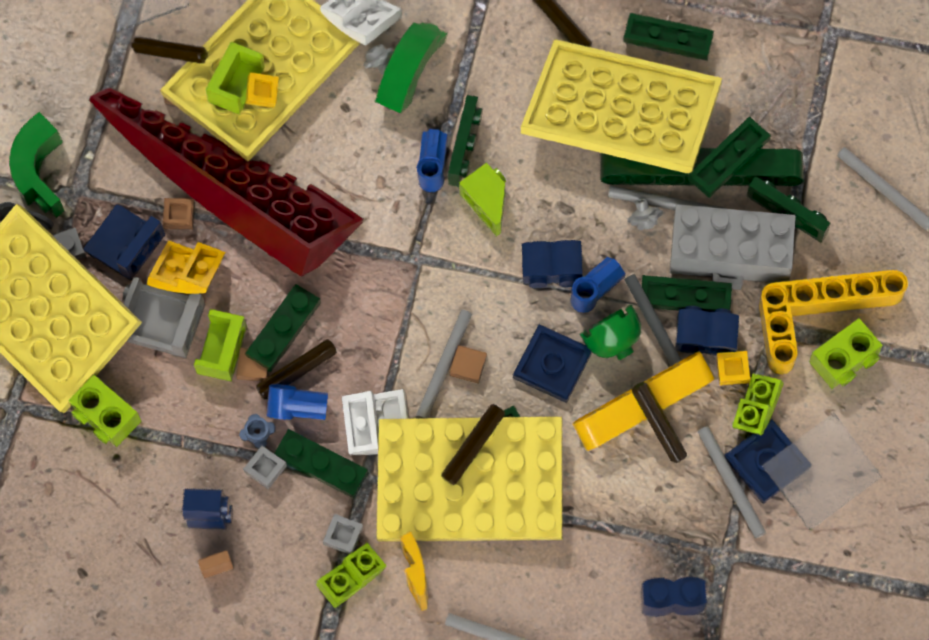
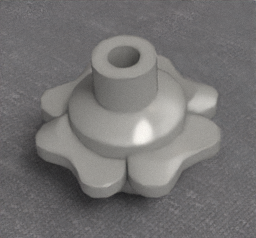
M383 44L373 46L366 52L364 67L378 68L383 75L390 60V55L394 50L392 48L385 49Z
M644 198L635 202L637 210L632 213V216L627 221L633 226L636 225L639 230L653 228L654 225L658 224V217L663 214V211L659 207L648 206L647 200Z

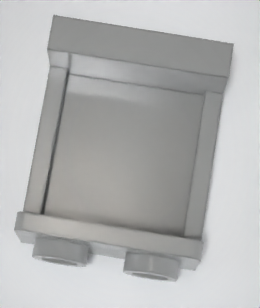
M134 276L131 285H126L122 300L124 305L142 324L126 342L187 358L205 307L202 294H189V296L158 289L143 284L140 278Z

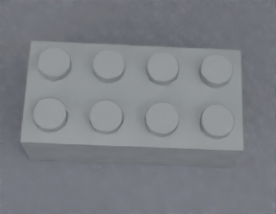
M676 204L669 273L713 277V273H717L721 277L737 278V276H743V280L770 283L789 281L793 263L795 215Z

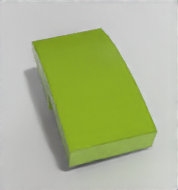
M753 373L745 399H740L732 427L762 435L778 402L784 384L782 380Z
M366 543L345 557L341 565L318 579L316 586L333 607L336 608L371 582L387 565L372 547Z

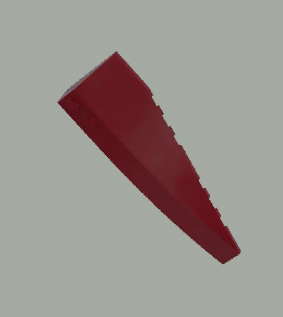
M107 88L89 97V102L172 182L221 221L301 277L320 267L363 223L364 219L320 188L309 184L307 190L294 184L297 177L285 173L283 177L269 171L270 164L261 160L247 161L222 141L205 133L200 137L191 132V126L182 122L178 125L165 120L166 114L157 110H144L141 108V102L112 88Z

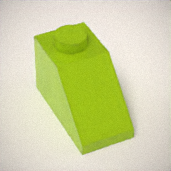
M486 162L459 182V192L461 197L489 229L498 236L502 228L506 179L497 168L493 170Z

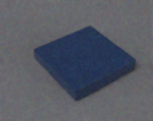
M539 324L513 373V379L567 403L592 352L586 345Z
M772 419L762 435L751 434L725 454V458L730 466L763 504L811 468L808 460Z

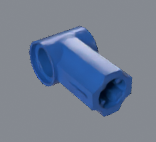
M429 129L422 133L417 175L419 186L426 192H436L444 184L448 134L437 129ZM428 172L436 173L434 176H425Z
M607 256L585 277L576 279L571 291L570 302L572 307L581 313L593 310L597 301L625 278L626 273L621 265L614 258L612 259ZM585 291L590 293L591 297L581 298L577 293Z
M269 385L266 416L284 420L293 419L294 417L325 420L328 393L296 390V387L289 385Z

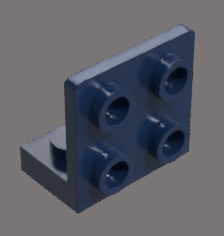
M117 204L85 245L84 251L132 281L133 277L164 238L165 232L161 221L153 216H150L145 221Z

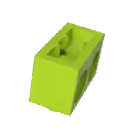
M858 318L813 351L809 363L831 389L839 384L843 387L856 377L855 372L863 366L865 369L870 368L880 359L878 355L883 345L862 320ZM861 343L866 347V351L858 352L852 347V344ZM837 360L841 362L843 368L834 369L828 362Z
M95 375L68 400L73 408L71 414L82 425L88 422L95 428L93 431L94 435L104 444L110 441L115 447H118L142 422L138 412ZM89 400H99L96 407L91 409L85 408ZM112 418L121 419L118 426L113 428L107 427V423Z

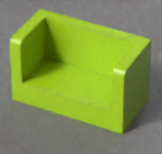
M230 42L206 87L208 102L240 115L246 102L248 75L250 72L262 74L265 68L263 55L257 51Z
M210 309L208 313L210 320L209 330L200 360L195 359L194 368L199 375L232 382L247 324L244 316Z

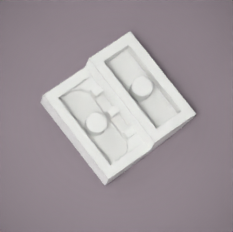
M329 0L320 7L321 13L333 25L364 45H368L402 18L401 8L383 0Z
M403 389L378 394L367 391L342 396L349 455L378 454L379 419H409L406 394Z

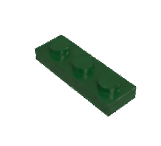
M630 12L623 43L707 61L714 30Z
M466 96L448 170V184L459 187L462 177L466 178L469 173L470 160H467L468 151H474L477 134H473L475 125H480L483 108H479L478 96Z
M749 116L696 166L692 173L688 174V180L710 198L770 141L771 135Z
M757 177L752 180L748 187L747 198L772 213L795 215V227L822 243L831 225L822 213L815 210L811 211L804 207L799 199L792 195L786 196L778 191L776 186L768 180H760Z
M642 275L641 286L654 309L679 311V309H685L687 306H698L703 309L702 311L714 312L716 309L730 310L732 283Z
M295 284L245 355L267 368L269 372H272L319 307L321 299Z
M290 429L287 430L274 452L287 465L353 499L369 474L368 469Z

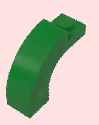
M414 22L404 33L389 60L379 85L375 103L401 114L412 103L421 73L430 57L445 43L447 33L439 30L434 24L424 22L418 24Z
M38 112L23 125L13 141L9 157L10 172L21 197L28 206L35 202L44 213L50 211L57 218L65 209L60 199L40 179V168L44 159L61 145L63 141L58 130Z

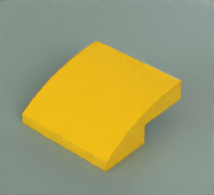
M168 240L148 276L147 285L177 293H206L225 256V252L197 242L195 248L191 249Z
M410 531L400 537L403 555L410 567L404 570L407 586L421 611H424L428 607L424 564L417 542Z

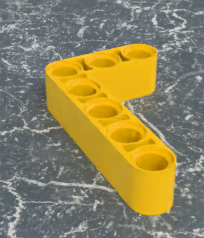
M887 270L775 282L766 285L761 293L759 312L769 368L774 373L783 375L789 373L795 365L798 350L792 316L896 305L902 301L907 290V277L898 270ZM894 284L900 291L892 292L886 288V285ZM864 287L870 294H859L856 288ZM834 290L839 293L840 297L831 298L827 295L826 291ZM804 293L808 295L811 300L806 302L801 301L797 298L796 295ZM771 296L776 297L781 303L772 305L767 301V298ZM775 324L781 325L785 328V331L776 333L771 329V326ZM785 353L789 356L790 360L780 361L776 358L775 354Z

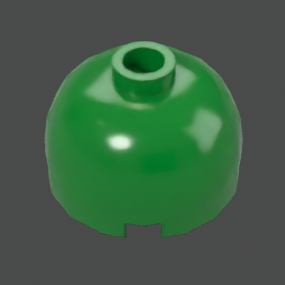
M632 305L626 307L627 313L620 309L592 325L594 328L589 330L590 334L586 330L579 334L593 354L606 359L616 356L618 360H621L634 352L632 346L640 338L641 322Z

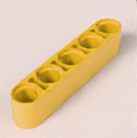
M697 352L645 380L644 383L649 385L663 410L706 386L715 378L701 352ZM631 388L580 417L572 425L585 449L589 451L647 418L632 394Z

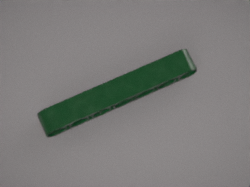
M700 148L695 167L715 148ZM760 149L723 186H749L755 177L760 180H768L775 186L800 185L804 182L803 152L797 149ZM600 153V180L605 184L695 186L688 180L687 173Z

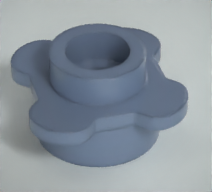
M253 414L249 416L244 429L240 431V438L243 441L254 443L255 447L259 449L261 446L266 447L268 437L275 433L276 428L274 423L267 422L258 414ZM256 429L260 430L259 434L255 433Z

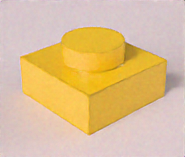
M250 72L247 79L245 104L274 108L277 102L279 77Z
M747 351L717 353L719 385L750 383Z

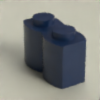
M561 240L522 243L523 284L535 289L544 288L550 283H558L561 287H572L576 279L583 277L581 241Z
M687 306L685 309H679L675 349L678 352L691 354L701 352V354L705 353L716 356L717 353L737 351L739 315L732 314L733 312L728 309H716L714 312L702 311L703 309L698 306Z
M184 489L182 513L189 529L226 530L227 523H232L233 505H230V498L224 495L222 489Z
M683 577L676 581L666 578H652L642 583L641 607L642 613L647 616L662 617L672 612L683 616H693L705 610L707 603L706 583L701 578Z

